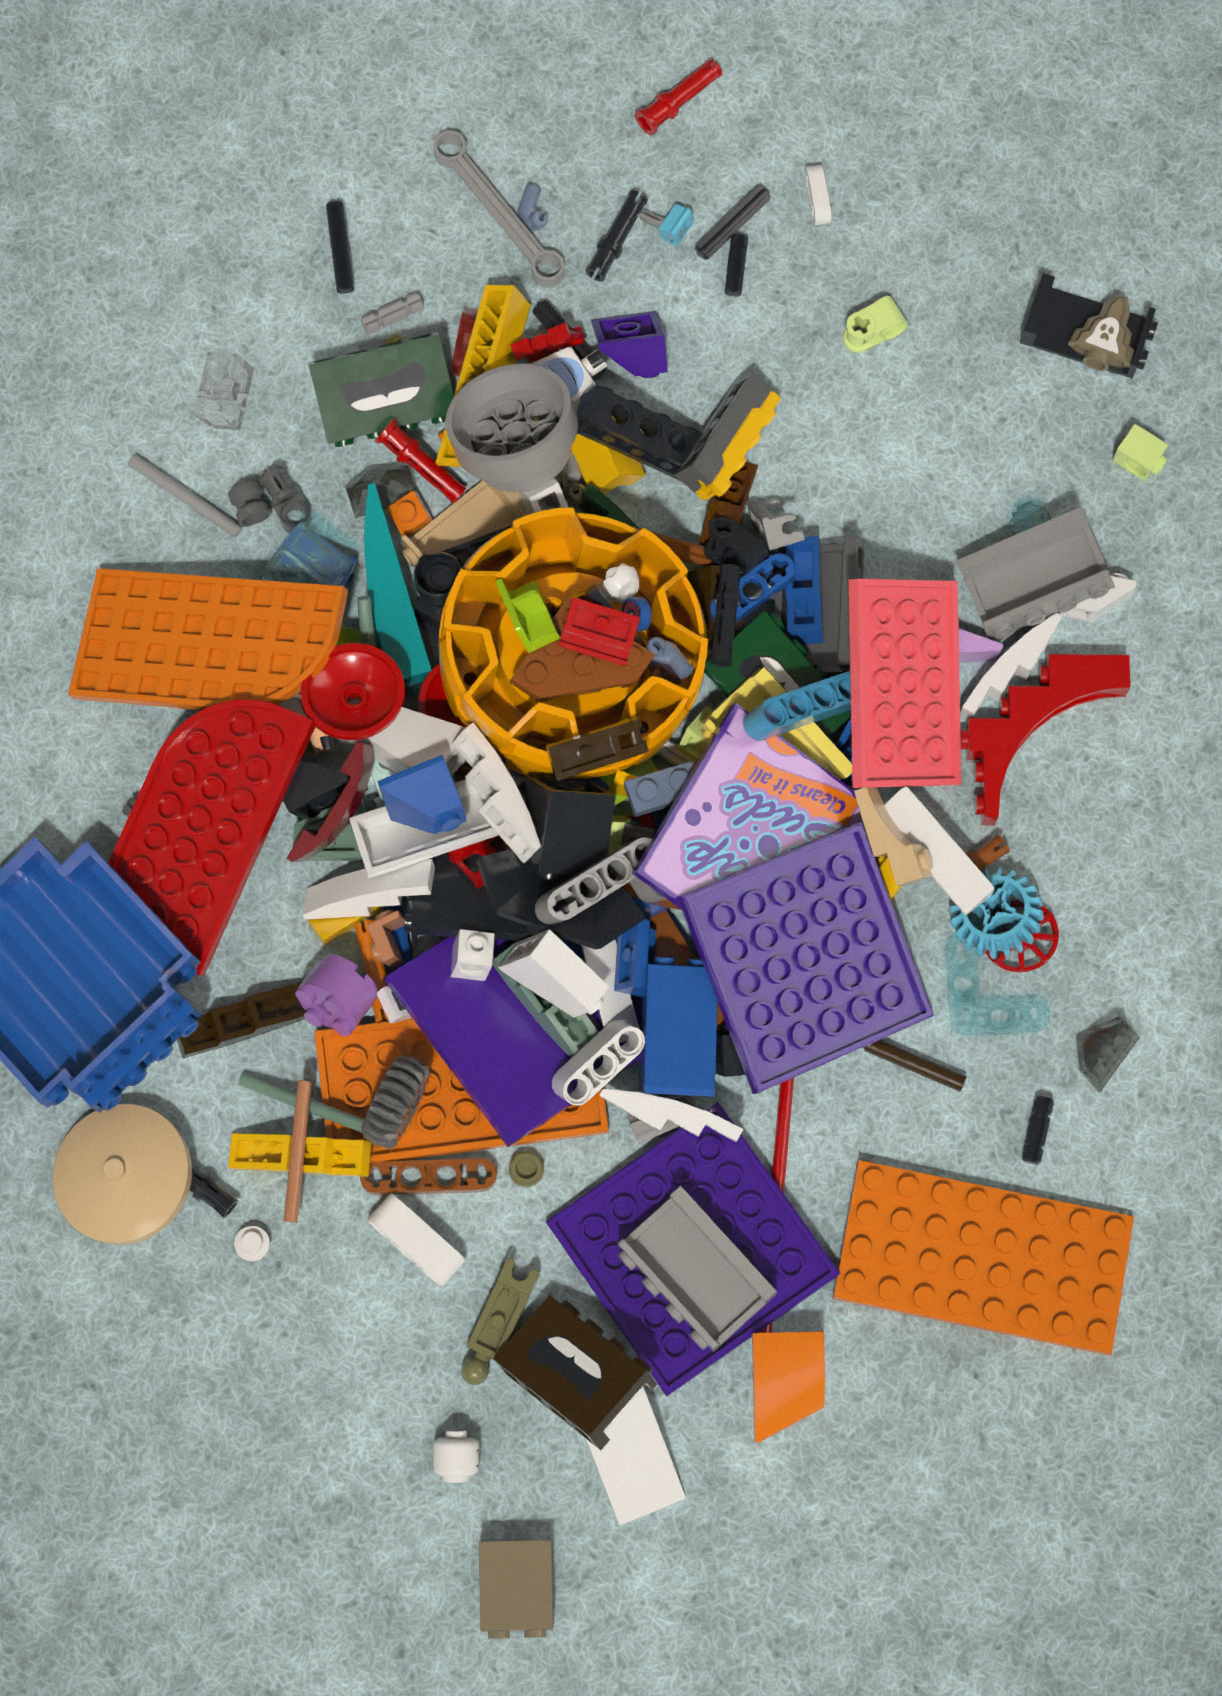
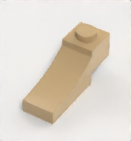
M868 787L855 790L854 793L874 857L888 856L896 885H909L931 878L930 869L933 868V862L929 851L923 848V844H913L899 830L886 810L878 788Z

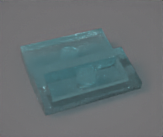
M301 521L277 549L259 579L339 586L353 561L306 522Z

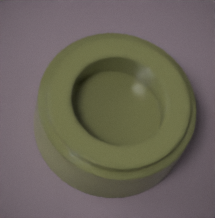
M524 1151L512 1158L509 1164V1175L516 1185L530 1188L541 1181L544 1174V1165L538 1155L533 1152Z

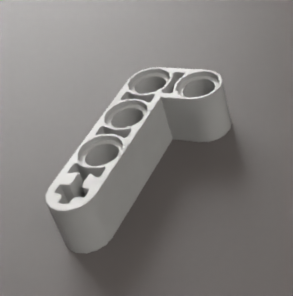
M643 837L624 844L543 894L535 904L537 918L547 925L568 920L628 882L631 883L638 897L646 903L653 904L666 899L632 874L639 862L635 857V849H640L642 854H644L652 839ZM608 864L615 869V881L608 876ZM580 882L585 883L588 888L587 898L580 893ZM565 899L567 904L562 905L555 912L553 906L556 902Z

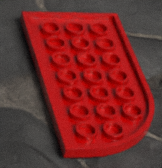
M243 699L218 703L197 712L177 727L158 751L109 859L110 865L199 959L200 964L196 968V974L199 976H205L315 729L313 720L270 702Z

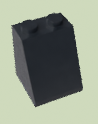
M527 777L526 807L530 813L541 845L538 851L527 861L528 866L538 872V876L541 878L557 880L559 875H571L573 877L607 856L616 795L592 781L568 779L557 781L554 778Z

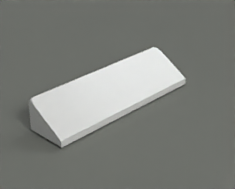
M907 786L899 790L885 804L890 817L907 839L913 844H923V848L929 851L933 862V868L930 869L932 878L965 916L992 896L994 886Z
M616 940L597 950L581 945L585 963L609 985L602 996L604 1002L598 1009L603 1029L615 1020L626 1021L639 1029L630 994L614 991L617 953ZM628 1031L620 1036L619 1043L628 1041Z

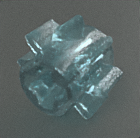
M1029 501L1017 506V511L1012 513L1013 518L1010 519V529L1013 535H1016L1051 520V517L1045 507L1039 505L1033 507L1032 502Z

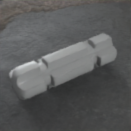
M414 292L405 296L406 300L404 301L399 299L377 309L376 314L370 312L362 316L361 324L366 333L372 334L379 331V327L382 325L385 328L405 319L410 312L413 315L422 311L424 306L419 294Z

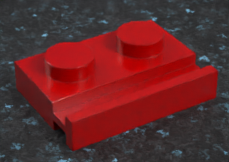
M572 597L558 647L626 666L640 617Z

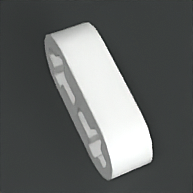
M823 166L805 167V183L814 226L831 224V207Z

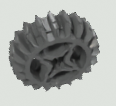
M404 1054L395 1059L381 1081L366 1114L362 1128L363 1138L371 1141L372 1144L378 1147L382 1146L388 1150L397 1145L402 1135L406 1132L409 1123H411L426 1090L425 1088L430 1077L429 1066L421 1063L422 1061L414 1057L410 1058Z

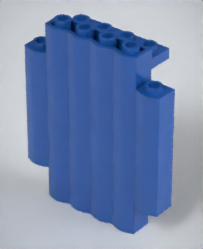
M33 837L0 869V1060L37 1102L47 1108L63 1102L69 1095V1089L82 1097L92 1109L100 1113L103 1110L109 1111L114 1108L122 1098L121 1093L129 1085L136 1086L146 1077V1070L154 1061L160 1062L167 1058L173 1050L172 1045L181 1036L187 1037L197 1029L199 1025L197 1021L202 1015L178 990L176 985L179 983L185 984L196 975V968L200 961L97 849L87 841L61 863L43 842Z

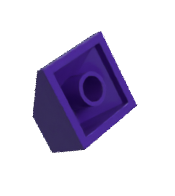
M656 311L591 319L599 350L632 375L654 378L660 373L668 372L665 336Z

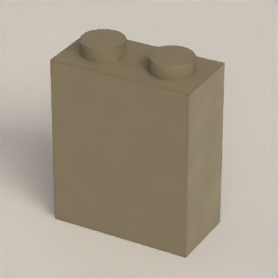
M551 1540L479 1542L480 1631L488 1632V1639L510 1638V1631H524V1638L546 1637V1631L553 1630Z

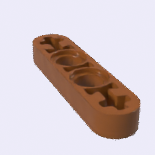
M482 1158L382 1161L369 1163L368 1177L372 1176L373 1170H379L381 1176H391L390 1169L397 1168L395 1174L397 1188H390L391 1180L380 1181L379 1187L375 1188L371 1181H366V1177H360L363 1189L370 1195L376 1196L390 1195V1193L393 1195L485 1192L493 1188L497 1180V1171L491 1161ZM460 1166H467L466 1174L477 1173L478 1167L483 1166L485 1167V1172L492 1175L485 1179V1184H478L477 1178H466L468 1185L461 1186L462 1173ZM444 1167L452 1168L457 1175L454 1183L448 1186H443L436 1180L437 1172ZM414 1168L420 1172L421 1181L418 1185L407 1187L402 1183L401 1175L406 1169Z

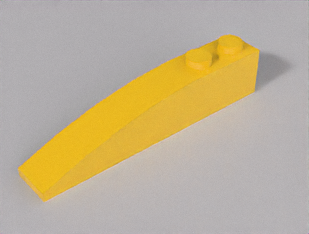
M485 285L454 397L467 383L477 376L501 366L515 364V357L510 344L521 340L531 305L514 285ZM445 429L435 463L438 466L462 467L457 461Z

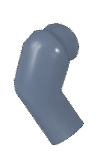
M528 184L525 186L517 212L528 229L539 231L546 226L548 218L546 213L542 214L541 210L536 206L541 193L540 188Z
M653 637L648 641L646 649L655 654L652 659L653 661L670 666L680 679L688 677L693 672L694 668L674 643L665 641L660 637Z

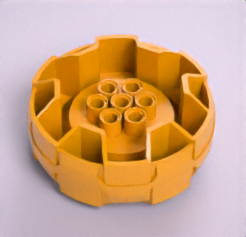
M573 507L543 510L514 520L511 528L492 537L468 559L463 568L460 569L443 608L438 639L440 674L443 689L454 716L460 717L465 727L474 723L498 756L506 760V768L527 777L554 779L546 745L618 723L626 718L639 716L642 726L647 730L646 733L641 734L642 740L647 742L648 752L566 779H591L614 774L618 770L623 771L631 766L634 768L638 767L656 754L680 727L696 700L703 679L708 646L706 624L697 594L686 577L688 573L687 568L669 546L646 528L638 531L625 523L594 514L575 513ZM621 563H625L629 567L633 566L639 575V589L634 597H644L649 603L652 612L649 627L645 631L636 632V634L646 646L653 637H660L665 641L674 643L694 668L688 677L680 679L670 666L662 664L673 677L674 683L653 676L646 668L635 686L625 688L614 687L602 689L596 693L578 696L566 695L538 702L510 683L512 676L528 655V651L513 626L495 581L502 578L509 592L535 580L548 610L556 614L568 597L570 599L575 597L591 602L585 594L586 589L591 585H596L600 589V583L605 580L606 572L610 568L618 567ZM611 603L616 610L621 611L623 603ZM466 678H473L475 682L473 685H467L464 680ZM626 734L618 736L621 747L629 744Z

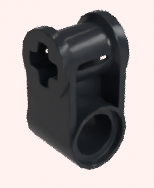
M717 517L709 522L708 531L710 538L705 544L703 551L708 559L720 566L724 564L739 566L742 569L740 577H743L769 558L766 544L760 538L738 526L733 520Z

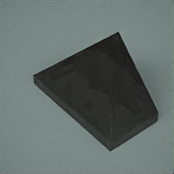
M372 464L367 466L345 486L355 518L365 515L368 484L375 482L383 509L389 507L411 491H416L408 465Z
M1116 1017L1078 1033L1076 1042L1079 1071L1097 1091L1101 1092L1140 1037L1122 1017Z

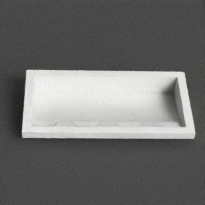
M467 779L454 783L462 802L467 822L460 824L452 831H443L436 835L391 821L385 806L349 818L368 877L372 878L498 836L499 834L479 812V809L486 801Z

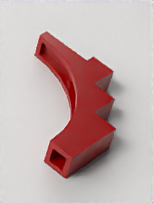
M1048 654L1044 665L1039 666L1040 686H1009L1005 697H1000L999 716L1005 719H968L965 729H961V750H966V760H979V762L974 763V782H980V795H975L974 810L975 815H981V825L995 826L999 817L1000 791L1006 770L1015 753L1033 732L1051 718L1074 706L1099 699L1126 697L1131 688L1130 655Z

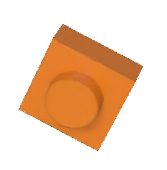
M414 490L386 508L402 536L406 535L408 537L433 520L419 494Z

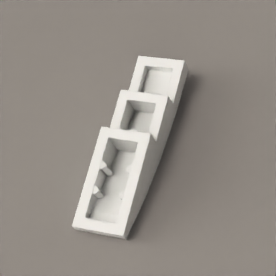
M1055 613L1030 630L997 660L983 676L963 705L960 718L967 722L969 718H974L986 696L999 702L1014 674L1027 681L1062 619L1061 614Z
M472 723L460 733L452 745L473 768L465 778L486 801L479 809V812L518 858L525 863L541 847L530 813L513 778L500 757L477 726Z
M426 859L372 878L368 877L366 868L331 878L307 888L302 916L304 920L370 916L372 907L401 905L402 896L431 895L435 871L432 859Z
M603 1089L600 1093V1097L660 1132L667 1120L699 1137L705 1125L734 1142H737L743 1131L742 1128L710 1112L676 1100L641 1092Z

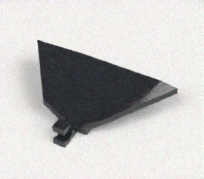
M512 849L478 857V868L492 911L495 915L529 926L527 931L529 934L537 935L550 929L560 940L563 938L597 950L603 948L644 920L645 915L622 886L574 917L553 925H547L537 918L535 904L543 894L571 878V875H559L557 880L541 878L538 876L539 873L530 868L527 862L523 863ZM607 867L608 876L615 881V875ZM580 882V893L587 898L588 888L585 883ZM566 900L557 901L553 906L554 911L556 912L559 907L567 904Z

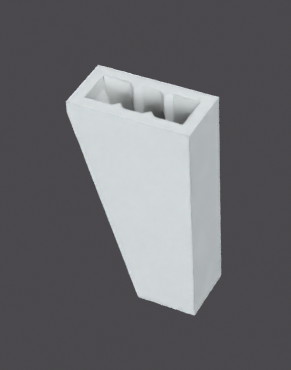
M354 698L349 703L357 705L361 700ZM402 707L393 723L382 732L361 740H348L354 745L357 741H364L373 745V758L395 773L443 755L449 772L452 775L466 761L452 745L465 727Z

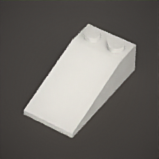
M642 1386L605 1428L604 1433L610 1441L601 1451L585 1439L619 1526L686 1499L646 1392Z

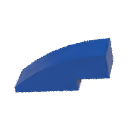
M819 536L804 537L805 540L785 546V555L792 559L795 567L793 580L785 587L787 632L790 641L796 639L801 645L824 643L823 587Z

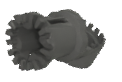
M282 465L273 466L272 470L268 468V473L264 471L259 476V485L265 487L272 498L271 505L279 516L284 530L290 534L303 533L308 529L311 520L306 503L298 490L291 487L285 477L286 470ZM293 510L301 511L305 515L303 521L296 525L286 521L287 514Z

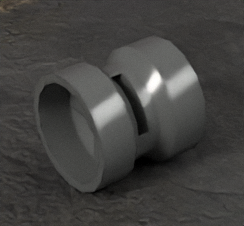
M256 481L242 483L228 492L231 504L237 508L236 517L239 525L243 527L263 522L271 514L267 503L261 499L263 492Z

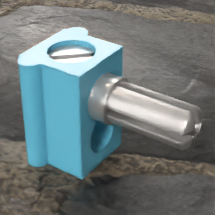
M676 203L666 218H662L647 210H643L640 215V220L658 228L661 239L675 247L679 245L694 222L692 211Z

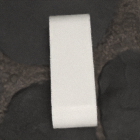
M615 1020L609 1023L556 1072L552 1080V1089L555 1094L576 1106L583 1105L589 1101L642 1051L645 1044L642 1031L623 1020ZM628 1031V1041L624 1045L619 1046L620 1036ZM603 1055L602 1065L594 1070V1060L598 1056ZM577 1079L578 1085L575 1091L567 1093L568 1084L572 1080Z
M391 1193L367 1219L381 1235L440 1287H443L466 1262L457 1250Z

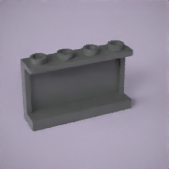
M858 536L844 537V544L820 545L824 643L802 644L807 652L804 657L812 666L815 664L820 666L828 676H836L850 671L848 579H863L865 548ZM785 546L779 547L778 551H774L773 555H785ZM776 565L773 566L777 574H780L782 577L785 576V566L781 568ZM784 588L771 598L772 602L775 603V615L785 626L782 631L789 638L787 632V599Z

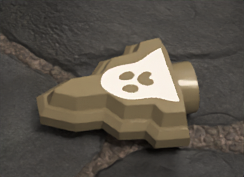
M1116 293L1104 303L1099 315L1088 318L1083 328L1075 329L1068 345L1075 352L1084 356L1083 363L1089 368L1097 371H1107L1109 366L1130 368L1134 349L1130 346L1132 333L1126 325L1130 315L1128 297Z

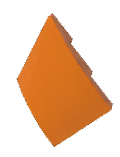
M824 1331L752 1333L754 1443H760L766 1438L824 1408Z

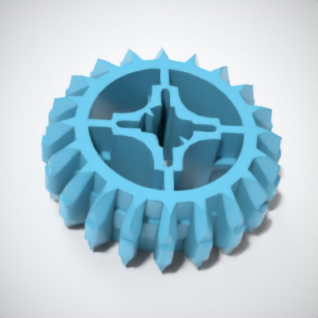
M1000 867L996 870V875H990L989 870L985 868L983 875L994 886L993 893L995 894L971 911L977 913L978 918L984 920L983 931H979L970 923V913L965 916L956 905L950 907L951 916H954L951 920V925L953 929H957V939L959 941L965 940V948L971 950L976 947L977 955L980 957L989 950L990 957L994 960L998 955V951H1003L1004 956L1009 958L1011 948H1015L1016 951L1022 953L1023 946L1021 942L1024 941L1032 944L1034 939L1031 933L1040 932L1041 927L1038 921L1044 919L1043 911L1039 910L1043 906L1042 899L1036 897L1038 892L1034 885L1028 886V878L1023 876L1017 880L1016 871L1013 869L1007 876H1004L1003 869ZM1011 895L1019 899L1024 905L1023 915L1010 907L1009 898ZM1003 929H1011L1005 933L998 934Z

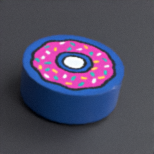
M641 596L625 599L621 612L640 617L636 632L645 631L649 627L652 618L649 603Z

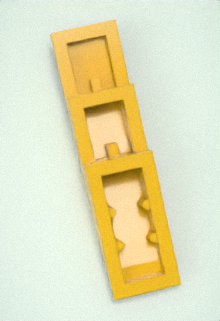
M232 1133L228 1168L288 1173L292 1135ZM306 1137L302 1174L368 1177L371 1142L366 1140Z

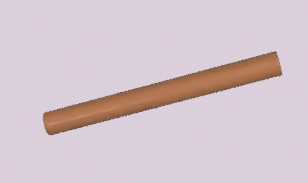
M298 1080L283 1222L298 1223L312 1083L310 1081Z

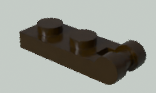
M640 717L626 718L618 723L546 745L555 779L560 781L648 752L647 742L642 740L639 730L642 728ZM626 734L629 744L621 747L618 736Z

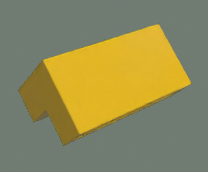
M577 433L571 450L579 463L587 487L592 484L604 495H607L617 486L633 485L646 475L640 462Z

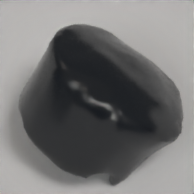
M444 552L425 553L420 557L415 565L413 576L416 591L424 602L435 606L445 605L453 583L460 569L463 568L462 560L456 555Z

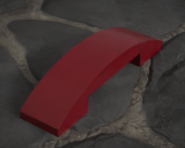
M357 741L340 769L341 772L351 777L320 830L317 832L314 829H304L287 856V860L290 862H303L315 856L330 845L350 822L349 818L353 817L356 813L369 782L373 760V745L368 742Z

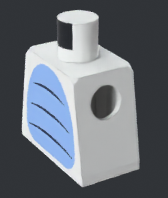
M567 347L532 363L533 365L553 371L563 379L569 389L576 411L578 410L581 396L597 385L592 376L608 366L598 350L580 360L572 347Z

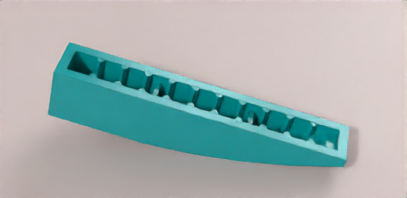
M374 482L368 484L364 556L368 596L371 597L372 616L375 627L376 648L384 651L396 662L401 670L406 687L423 682L432 670Z

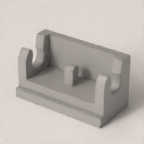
M770 499L757 504L754 501L748 502L747 506L754 534L766 544L769 550L805 540L803 531L798 530L791 523L796 519L795 515L785 513L773 516L769 512L771 508L782 505L779 500Z

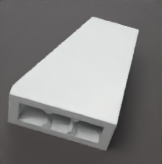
M550 929L517 942L498 967L503 973L573 1018L586 1013L591 1015L597 1011L603 1004L604 999L602 996L609 987Z

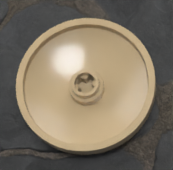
M117 1104L109 1111L103 1110L100 1113L97 1111L90 1113L80 1120L66 1135L59 1147L54 1162L53 1191L61 1213L80 1233L95 1241L109 1245L135 1244L161 1232L178 1215L186 1201L191 1186L192 1163L188 1146L182 1134L169 1120L144 1106Z

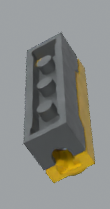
M754 372L733 384L675 474L678 479L703 501L715 495L720 497L729 489L732 484L729 479L733 473L739 471L747 461L745 454L759 442L762 437L759 432L773 420L777 413L774 409L781 398L774 391L772 392V389Z

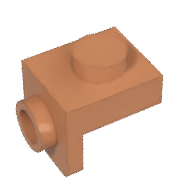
M388 910L375 917L376 921L367 925L374 941L370 944L374 957L378 962L382 961L391 968L404 963L392 931L405 925L406 915L399 911L394 912V910Z

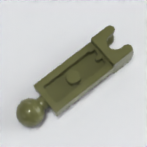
M511 1258L506 1260L466 1346L467 1349L476 1352L474 1357L465 1360L461 1367V1376L468 1384L479 1385L487 1379L489 1374L487 1361L488 1359L493 1360L494 1356L510 1340L539 1279L540 1273L537 1270H531L525 1280L518 1281L512 1276L515 1268L514 1260Z

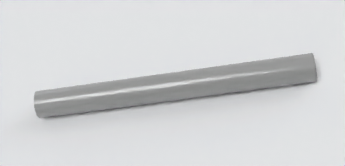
M136 454L130 458L128 462L130 467L235 538L241 533L242 526Z

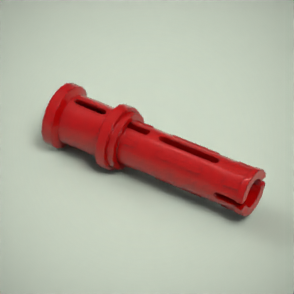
M713 59L707 60L706 63L667 93L660 92L655 96V101L648 107L638 109L635 112V119L641 129L652 136L657 132V127L666 120H672L677 117L679 108L722 76L720 66L716 62L714 63Z
M394 418L375 438L374 441L377 444H384L396 455V460L399 463L402 462L404 464L406 462L431 485L444 494L450 502L454 503L467 488L446 469L438 466L435 463L436 461L419 447V440L416 437L411 438L400 429Z

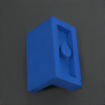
M644 919L617 938L614 991L643 997V989H646L647 963L653 964L655 957L656 931L650 929V920Z

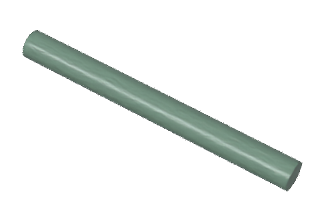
M245 1072L240 1076V1086L295 1107L296 1092ZM310 1098L309 1113L362 1133L364 1118Z

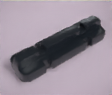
M734 233L731 235L724 291L728 296L739 297L742 294L748 236L745 234Z
M1037 1096L1034 1101L1032 1111L1035 1114H1032L1025 1141L1028 1145L1024 1147L1022 1160L1026 1163L1038 1165L1042 1160L1044 1150L1041 1147H1044L1051 1119L1048 1116L1051 1115L1054 1106V1100L1051 1098Z

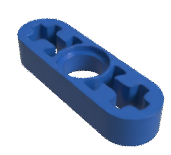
M774 554L756 566L750 573L740 578L739 595L741 596V604L745 607L742 608L741 605L737 607L735 624L792 582L795 567L790 557L784 554ZM776 565L779 568L785 566V576L782 577L780 574H776L770 579L769 585L772 587L768 588L765 579L772 575L773 566ZM748 583H756L761 587L762 593L759 597L750 599L743 594V587ZM713 599L710 605V617L715 623L717 605L714 604Z

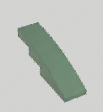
M516 940L493 958L492 965L533 1018L556 1044L572 1058L599 1032L586 1014L573 1018L498 968L515 944L519 942V940Z

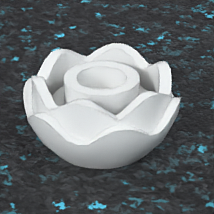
M621 563L620 566L612 567L606 572L605 580L600 583V590L610 603H623L625 599L636 595L639 589V575L633 566L629 567L627 564Z

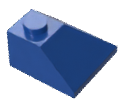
M443 755L377 781L391 821L435 835L443 831H452L460 824L467 822L462 802Z

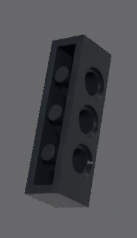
M595 385L580 398L577 410L578 434L681 481L675 474L701 435L697 429L685 427L672 421L668 415L655 413L643 407L638 401L623 398L615 394L608 387Z

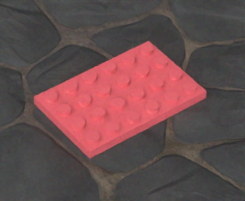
M848 579L853 788L962 785L958 581Z

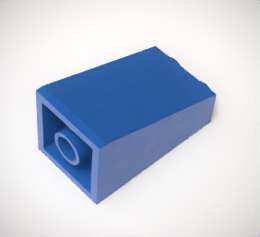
M654 957L653 964L647 963L646 989H643L641 1031L645 1038V1044L639 1058L638 1089L643 1093L715 1097L717 999L702 959H689L687 966L674 965L675 958Z

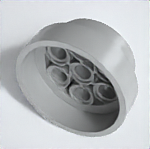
M512 364L489 370L467 383L456 394L449 405L445 419V429L457 461L465 471L482 479L486 484L497 490L521 492L537 488L549 482L565 467L570 457L571 446L577 435L578 416L569 389L559 375L538 365Z

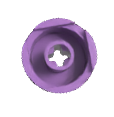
M329 954L316 963L297 989L295 995L305 1009L304 1017L310 1024L316 1027L324 1025L334 1029L338 1034L348 1037L378 997L376 994L378 989L374 981L368 974L362 978L355 972L358 966L352 961L338 955Z

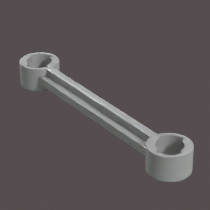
M447 130L438 134L433 144L434 157L438 164L446 168H453L531 263L533 280L539 286L545 288L558 285L564 277V261L561 255L552 250H544L467 156L466 142L460 133ZM441 144H454L457 147H462L460 153L453 157L443 156L438 150ZM539 263L541 265L551 263L556 267L559 266L560 269L556 275L544 277L538 274L536 267Z

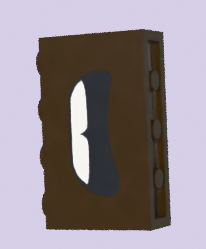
M549 1295L494 1356L493 1360L509 1378L601 1451L610 1441L604 1433L605 1428L644 1384L651 1390L656 1387L657 1383L650 1375L653 1369L639 1356H636L634 1359L630 1358L626 1354L628 1349L616 1338L612 1337L610 1340H607L603 1337L604 1331L590 1318L585 1322L578 1317L580 1312L567 1300L564 1299L562 1303H559Z

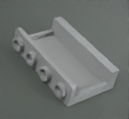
M1082 507L956 560L981 618L983 628L990 640L1007 638L1021 627L1037 625L1043 622L1049 615L1056 612L1070 611L1078 603L1089 598H1100L1106 595L1110 589L1115 588Z
M681 1186L670 1195V1199L627 1238L621 1239L617 1243L618 1247L622 1250L618 1257L631 1271L635 1267L640 1270L645 1276L641 1281L654 1297L660 1293L669 1304L665 1309L678 1323L685 1320L693 1329L689 1336L702 1350L708 1346L712 1352L716 1351L777 1294V1291Z

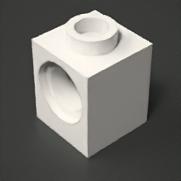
M459 930L453 943L451 977L479 981L486 980L492 968L494 933Z

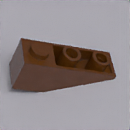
M745 462L742 468L733 473L729 479L732 482L729 489L720 497L717 495L712 497L699 545L705 546L709 541L710 533L708 526L709 522L714 518H729L738 526H741L758 465Z

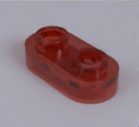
M462 312L453 354L451 375L460 376L476 314Z

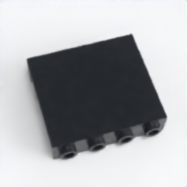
M501 837L490 843L497 852L511 849ZM448 852L429 858L432 859L435 866L431 895L408 896V901L413 902V910L406 911L405 931L411 932L412 945H417L418 935L457 937L460 929L494 933V939L521 941L534 936L527 933L529 926L495 915L491 909L484 885L477 889L474 886V882L455 863L450 861ZM472 854L462 862L472 872L479 871L477 860L481 856L479 854Z

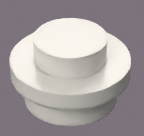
M248 1226L238 1232L235 1237L234 1247L240 1258L245 1261L255 1262L266 1256L270 1248V1240L267 1233L260 1227Z

